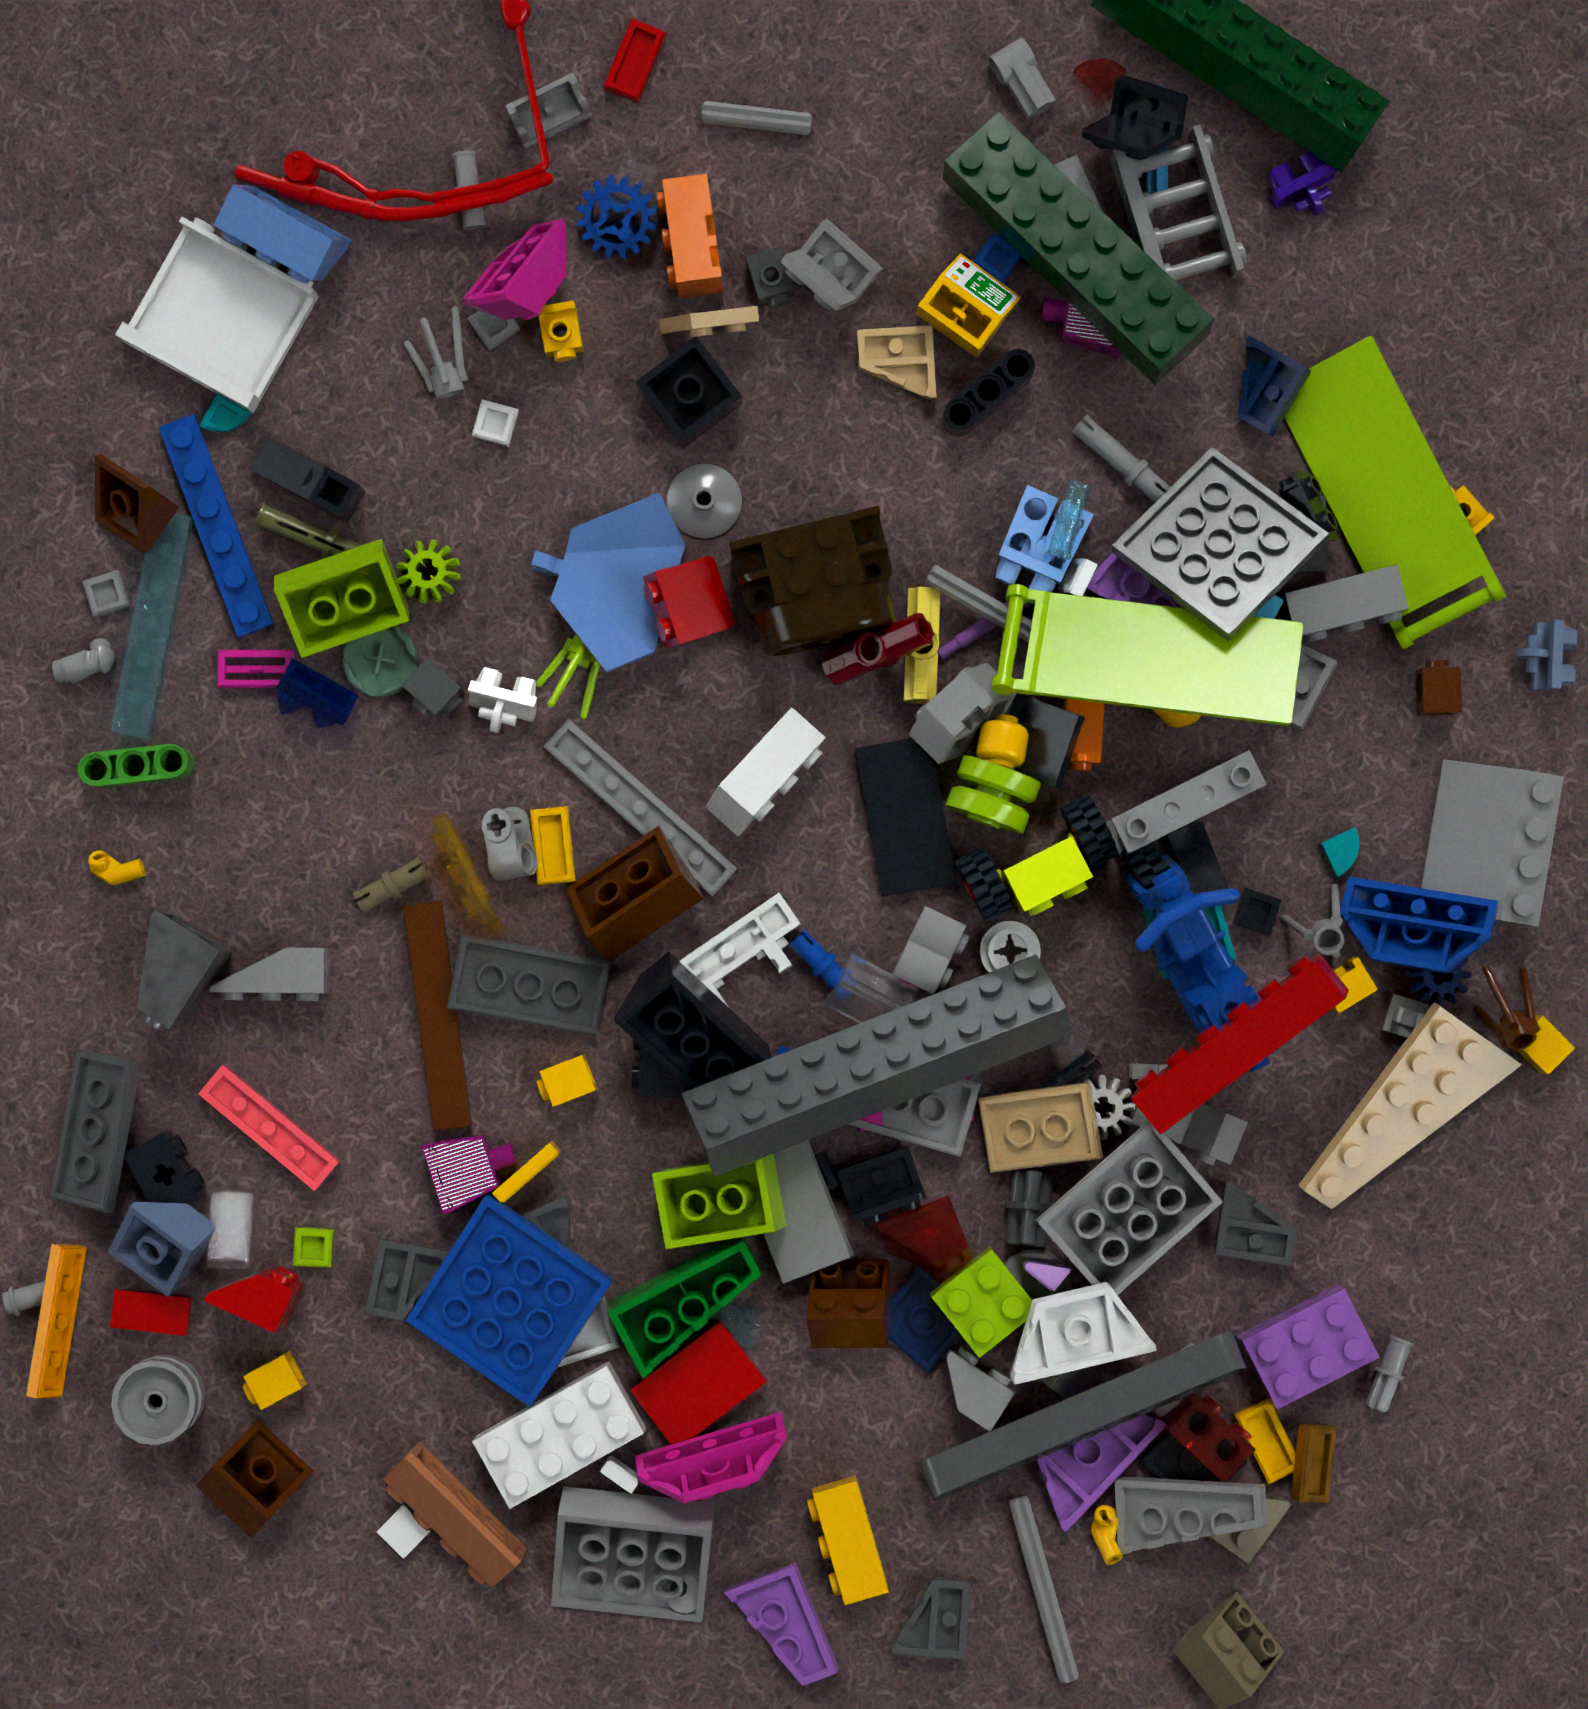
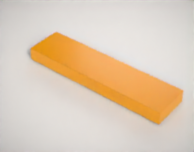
M51 1244L26 1392L28 1397L36 1399L62 1397L87 1246Z

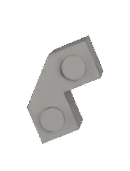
M988 663L972 668H964L952 682L929 703L923 705L915 715L916 722L909 735L938 764L962 756L977 729L984 722L995 720L996 715L1005 714L1017 694L1001 695L991 690L992 677L997 674V671Z
M1202 1104L1164 1133L1170 1140L1194 1149L1192 1157L1212 1166H1214L1216 1159L1231 1165L1248 1122ZM1137 1107L1131 1124L1141 1127L1148 1120Z

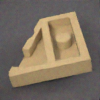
M751 306L700 312L659 319L660 334L690 331V338L713 335L712 328L722 326L724 333L746 331L745 323L759 321L758 307Z
M932 325L857 330L860 371L928 400H936Z

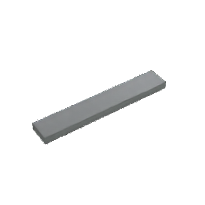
M567 719L543 746L643 836L659 826L692 873L696 883L712 897L737 870L729 860L570 719Z

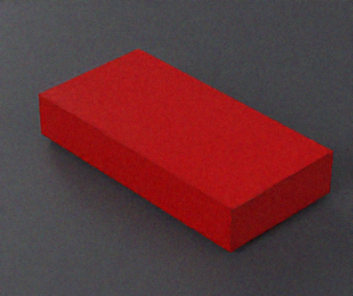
M632 18L603 85L604 90L639 103L667 33Z
M114 1289L110 1328L186 1336L189 1329L192 1297L173 1294L167 1297L163 1293Z

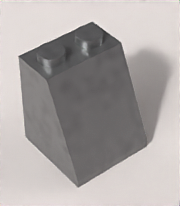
M155 909L150 917L137 1009L146 1014L143 1020L160 1031H163L164 1028L169 1031L171 1029L184 1028L233 951L172 912Z

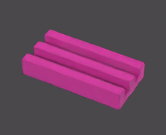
M218 650L217 687L295 689V651ZM226 658L285 659V665H226ZM226 673L285 674V680H226Z

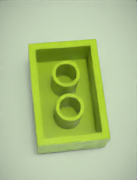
M382 539L274 576V592L301 658L409 621L408 605Z
M774 1154L715 1177L708 1162L669 1168L652 1173L665 1249L770 1233L787 1226Z

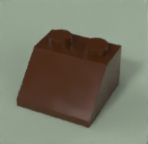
M258 1419L211 1467L196 1487L252 1538L313 1473V1470Z

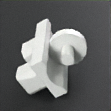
M484 667L477 680L470 681L468 706L480 709L478 717L491 720L490 732L498 733L502 723L515 726L517 718L534 722L537 713L535 680L517 677L513 691L500 688L502 673L498 670Z

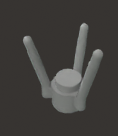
M453 306L452 328L456 368H453L452 362L443 363L426 318H421L420 323L435 364L434 367L430 368L432 375L411 342H404V347L425 380L428 392H434L436 399L447 398L463 392L465 389L462 382L468 381L464 368L459 308Z
M1332 884V917L1330 919L1317 921L1311 929L1305 928L1285 914L1281 916V920L1302 935L1305 941H1312L1320 953L1332 955L1334 958L1340 956L1339 950L1344 944V935L1340 929L1343 920L1340 916L1339 886Z

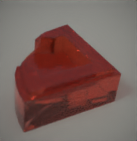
M1100 58L1081 63L1074 68L1073 73L1100 99L1115 84V78L1125 75L1127 69L1115 61Z

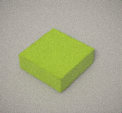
M295 1227L293 1266L331 1268L333 1262L334 1229Z

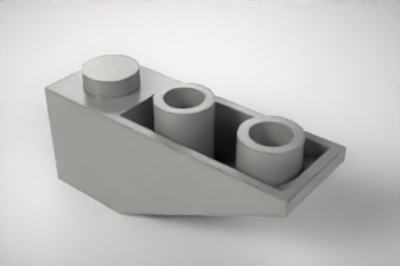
M286 947L210 986L209 992L220 993V1000H243V993H258L259 1001H281V993H296V1001H319V994L329 993L330 948Z

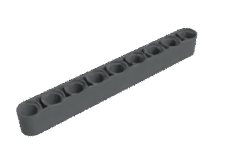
M1232 1332L1222 1333L922 1461L920 1467L933 1501L942 1500L1244 1372L1247 1367Z

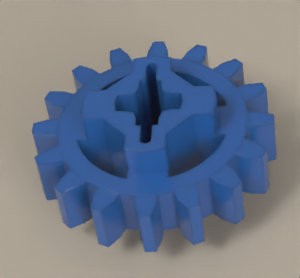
M611 174L607 177L606 185L597 179L592 183L595 193L586 189L582 194L588 203H580L576 208L577 211L584 213V217L576 222L577 226H586L587 231L581 238L583 241L593 238L595 243L592 250L595 252L603 246L606 248L605 253L608 258L613 255L615 250L619 251L621 258L628 256V248H631L636 254L642 250L639 240L649 244L653 238L647 232V229L655 230L658 227V222L650 219V216L656 214L659 209L658 207L648 205V201L654 195L652 192L644 195L640 192L643 185L641 181L634 186L629 185V175H624L620 183H617L616 178ZM615 192L625 193L632 199L618 198ZM598 200L601 213L599 220L594 222L593 212ZM628 208L630 209L621 222L617 220L605 224L614 211L617 213L621 210L623 212ZM641 211L642 221L637 233L634 218L635 214ZM603 234L617 235L620 241L609 239Z

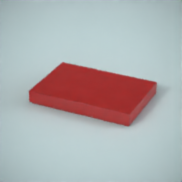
M720 1320L631 1387L630 1391L672 1445L695 1437L765 1384L767 1379L723 1321Z

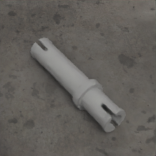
M1088 414L1072 431L1074 436L1076 435L1126 478L1124 482L1129 487L1133 484L1154 503L1172 487L1147 467L1149 463L1145 459L1140 461L1094 422Z

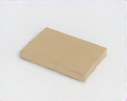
M1090 1082L994 1094L978 1098L990 1173L1099 1160L1103 1157Z

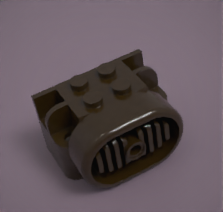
M879 505L729 542L743 606L746 614L753 621H756L762 649L766 655L782 656L856 639L864 632H875L896 622L888 588L892 575V565L880 521L881 512Z

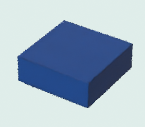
M993 232L972 262L1004 284L1022 259V256L1001 236Z

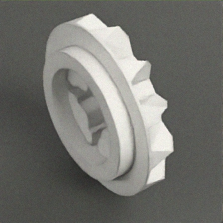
M1004 921L992 926L982 938L980 946V956L984 968L988 972H992L1009 965L1006 956L994 954V950H999V948L1006 946L1007 934H1010L1015 947H1020V949L1026 948V952H1021L1014 956V962L1012 963L1035 954L1040 959L1041 948L1036 934L1028 926L1017 921Z

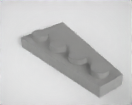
M1119 1476L1114 1481L1116 1518H1118L1117 1544L1122 1554L1146 1548L1147 1550L1181 1541H1193L1211 1535L1218 1536L1258 1528L1267 1524L1265 1484Z

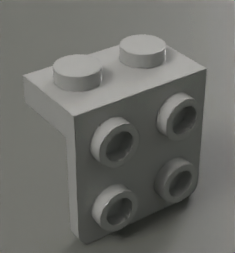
M828 219L821 222L801 249L785 254L781 259V263L786 267L785 273L797 284L807 285L815 293L813 297L822 307L828 310L833 308L837 311L856 303L883 270V267Z

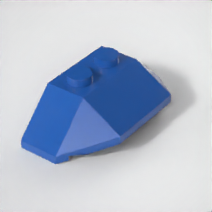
M1348 876L1340 913L1372 961L1448 974L1491 940L1499 901Z

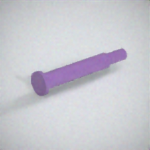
M1028 603L1023 605V609L1029 610L1031 608ZM983 617L954 636L955 639L939 648L938 654L943 660L958 649L965 648L998 625Z

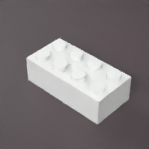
M610 1361L538 1400L531 1407L528 1406L476 1435L472 1442L506 1504L511 1509L644 1434L646 1426Z

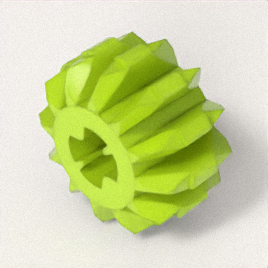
M432 539L430 541L428 551L425 550V546L420 540L416 541L415 547L418 553L413 555L410 550L405 549L403 554L410 562L397 563L396 567L398 570L408 573L399 577L397 581L401 586L411 584L406 591V595L409 598L414 597L420 591L419 601L422 604H427L430 593H432L435 601L440 603L443 601L440 593L441 589L444 588L450 595H453L455 592L454 588L447 583L448 580L455 582L461 580L459 573L449 571L457 568L460 565V561L458 558L448 559L452 552L449 546L443 547L438 552L437 540ZM432 563V566L438 573L435 577L430 575L431 580L426 581L420 570L423 566L427 569L426 564Z

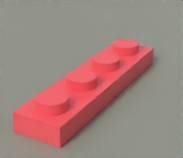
M225 1064L217 1070L198 1093V1095L314 1191L322 1185L341 1162Z

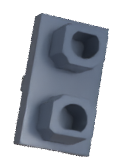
M1564 620L1533 623V635H1528L1527 648L1516 649V658L1527 659L1526 673H1531L1530 690L1561 689V686L1573 685L1575 683L1576 669L1574 665L1562 664L1563 651L1574 650L1577 645V631L1565 627Z

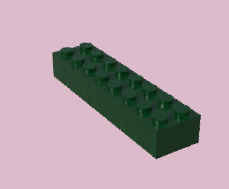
M1093 0L1091 4L1093 8L1341 173L1390 102L1376 90L1360 82L1343 68L1336 66L1318 54L1313 48L1306 46L1285 32L1280 26L1273 24L1239 0Z
M1000 112L993 116L944 161L943 180L1154 385L1162 380L1209 336L1214 318Z

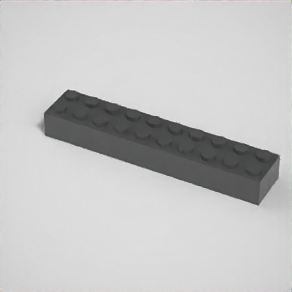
M1037 954L683 1092L682 1097L690 1122L715 1177L1071 1036L1067 1008Z

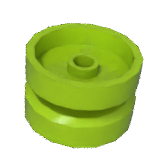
M964 755L957 775L964 782L977 788L975 790L964 786L952 787L945 806L966 815V818L980 824L1023 834L1030 815L1022 807L1011 803L1010 799L1027 804L1034 802L1041 782L996 763Z

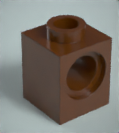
M1448 660L1426 661V667L1415 671L1417 716L1455 715L1462 712L1460 666L1449 667Z

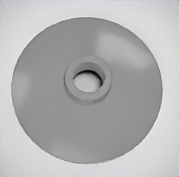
M697 464L684 469L672 481L667 494V508L675 525L685 534L700 539L714 538L728 531L737 521L742 506L741 491L736 480L726 470L712 464ZM701 493H707L711 496V502L706 506H702L697 502V497Z

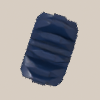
M1468 958L1446 974L1444 981L1433 982L1432 978L1436 976L1431 975V971L1428 970L1405 971L1406 977L1417 978V982L1412 983L1408 987L1409 991L1416 992L1423 988L1419 996V1001L1422 1003H1426L1431 997L1432 1002L1437 1003L1439 1006H1442L1444 997L1449 1003H1456L1457 996L1454 989L1458 992L1466 993L1468 988L1460 980L1461 978L1468 979L1472 977L1471 972L1461 971L1460 967L1468 963Z

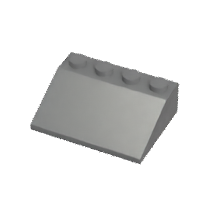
M1443 759L1420 888L1498 900L1499 906L1495 922L1527 928L1539 927L1564 777L1529 770Z
M1147 1121L1039 1216L1036 1221L1091 1285L1107 1282L1115 1293L1119 1295L1222 1204L1223 1201L1165 1133L1159 1135L1151 1123Z
M563 1486L557 1517L551 1606L702 1623L715 1503L696 1500L682 1503L668 1497ZM684 1575H691L699 1580L696 1610L691 1613L676 1612L667 1603V1601L677 1599L682 1594ZM671 1580L676 1582L678 1586L675 1590L666 1591Z

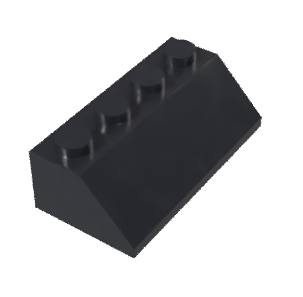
M667 952L640 974L614 1017L616 1024L689 1090L772 1058L769 1045L670 952Z

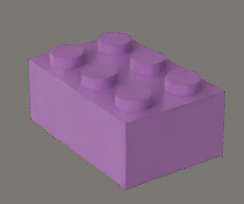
M1338 1284L1236 1336L1265 1394L1277 1410L1380 1358L1345 1288Z

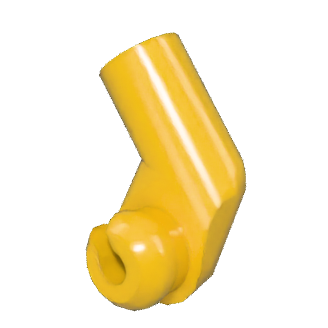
M101 850L92 852L88 858L90 871L96 877L112 886L146 876L143 862L140 858L121 864Z
M1101 1505L1094 1512L1091 1534L1105 1564L1113 1565L1123 1557L1115 1541L1118 1518H1116V1510L1113 1507Z

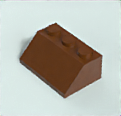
M659 826L566 888L587 938L609 961H612L704 899L692 873Z

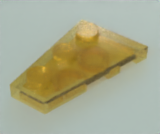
M446 812L432 818L437 832L433 833L432 837L441 854L447 852L452 861L451 864L447 865V869L456 886L462 884L467 893L461 899L470 917L478 916L493 937L506 931L507 929L502 919L488 903L492 899L479 875H475L473 870L476 867L454 823Z

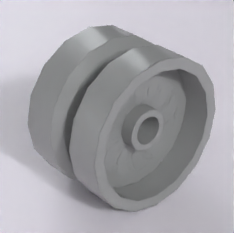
M159 1354L143 1359L120 1376L113 1389L111 1408L115 1423L127 1437L140 1444L160 1445L173 1441L196 1423L204 1409L206 1392L200 1374L191 1363L178 1356ZM157 1395H159L163 1401L160 1406L157 1405L154 1401Z

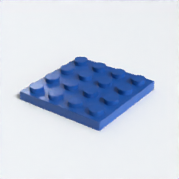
M487 1194L405 1321L521 1402L531 1407L614 1279L517 1212L500 1203L498 1199Z

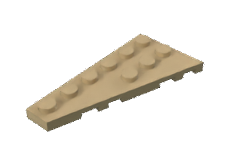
M1434 1002L1298 1186L1330 1209H1333L1522 1064Z

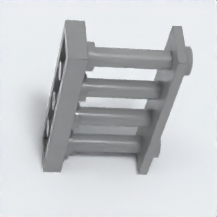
M1201 125L1193 126L1188 136L1189 144L1152 154L1143 160L1128 158L1125 156V152L1117 149L1114 150L1110 162L1135 243L1174 281L1226 265L1229 267L1232 278L1242 273L1244 270L1243 264L1247 263L1245 248L1241 241L1236 242L1210 158L1214 156L1212 140L1209 134L1203 135ZM1195 158L1201 179L1149 194L1147 191L1142 192L1138 178L1142 177V173ZM1206 193L1212 215L1162 230L1158 227L1153 228L1149 214L1153 213V209ZM1217 229L1223 251L1173 266L1169 263L1164 264L1160 250L1164 249L1165 244Z
M1250 750L1106 821V825L1111 831L1119 857H1121L1122 851L1126 850L1127 853L1137 850L1267 785Z

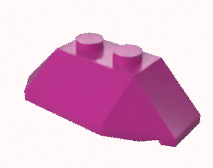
M564 219L534 224L524 231V237L508 246L491 262L462 298L464 306L504 320L519 317L522 320H529L538 316L542 312L543 306L549 298L556 294V289L566 278V224Z
M778 1412L635 1455L638 1479L641 1483L682 1503L706 1500L715 1494L727 1490L748 1487L762 1479L787 1439L782 1413Z

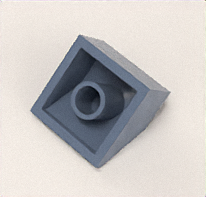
M134 1202L129 1207L108 1253L165 1296L169 1297L194 1272L217 1226L186 1203Z

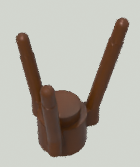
M1487 965L1483 966L1482 971L1504 1015L1500 1018L1501 1024L1498 1026L1481 1006H1475L1474 1011L1497 1037L1502 1048L1508 1047L1510 1050L1516 1051L1529 1047L1535 1042L1537 1038L1536 1033L1541 1029L1535 1018L1527 969L1523 967L1519 971L1526 1011L1525 1015L1519 1010L1511 1011L1490 967Z

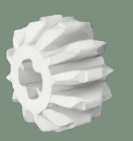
M1098 1075V1088H1095L1093 1083L1086 1079L1083 1083H1091L1095 1103L1099 1104L1098 1098L1104 1097L1105 1102L1112 1104L1111 1112L1106 1111V1117L1101 1118L1100 1113L1096 1112L1100 1139H1107V1127L1109 1126L1116 1136L1121 1135L1122 1131L1117 1122L1120 1120L1127 1125H1131L1132 1122L1131 1118L1122 1115L1123 1110H1135L1134 1103L1122 1102L1123 1099L1131 1094L1130 1089L1125 1088L1115 1093L1120 1085V1080L1114 1078L1110 1082L1108 1089H1106L1105 1075Z

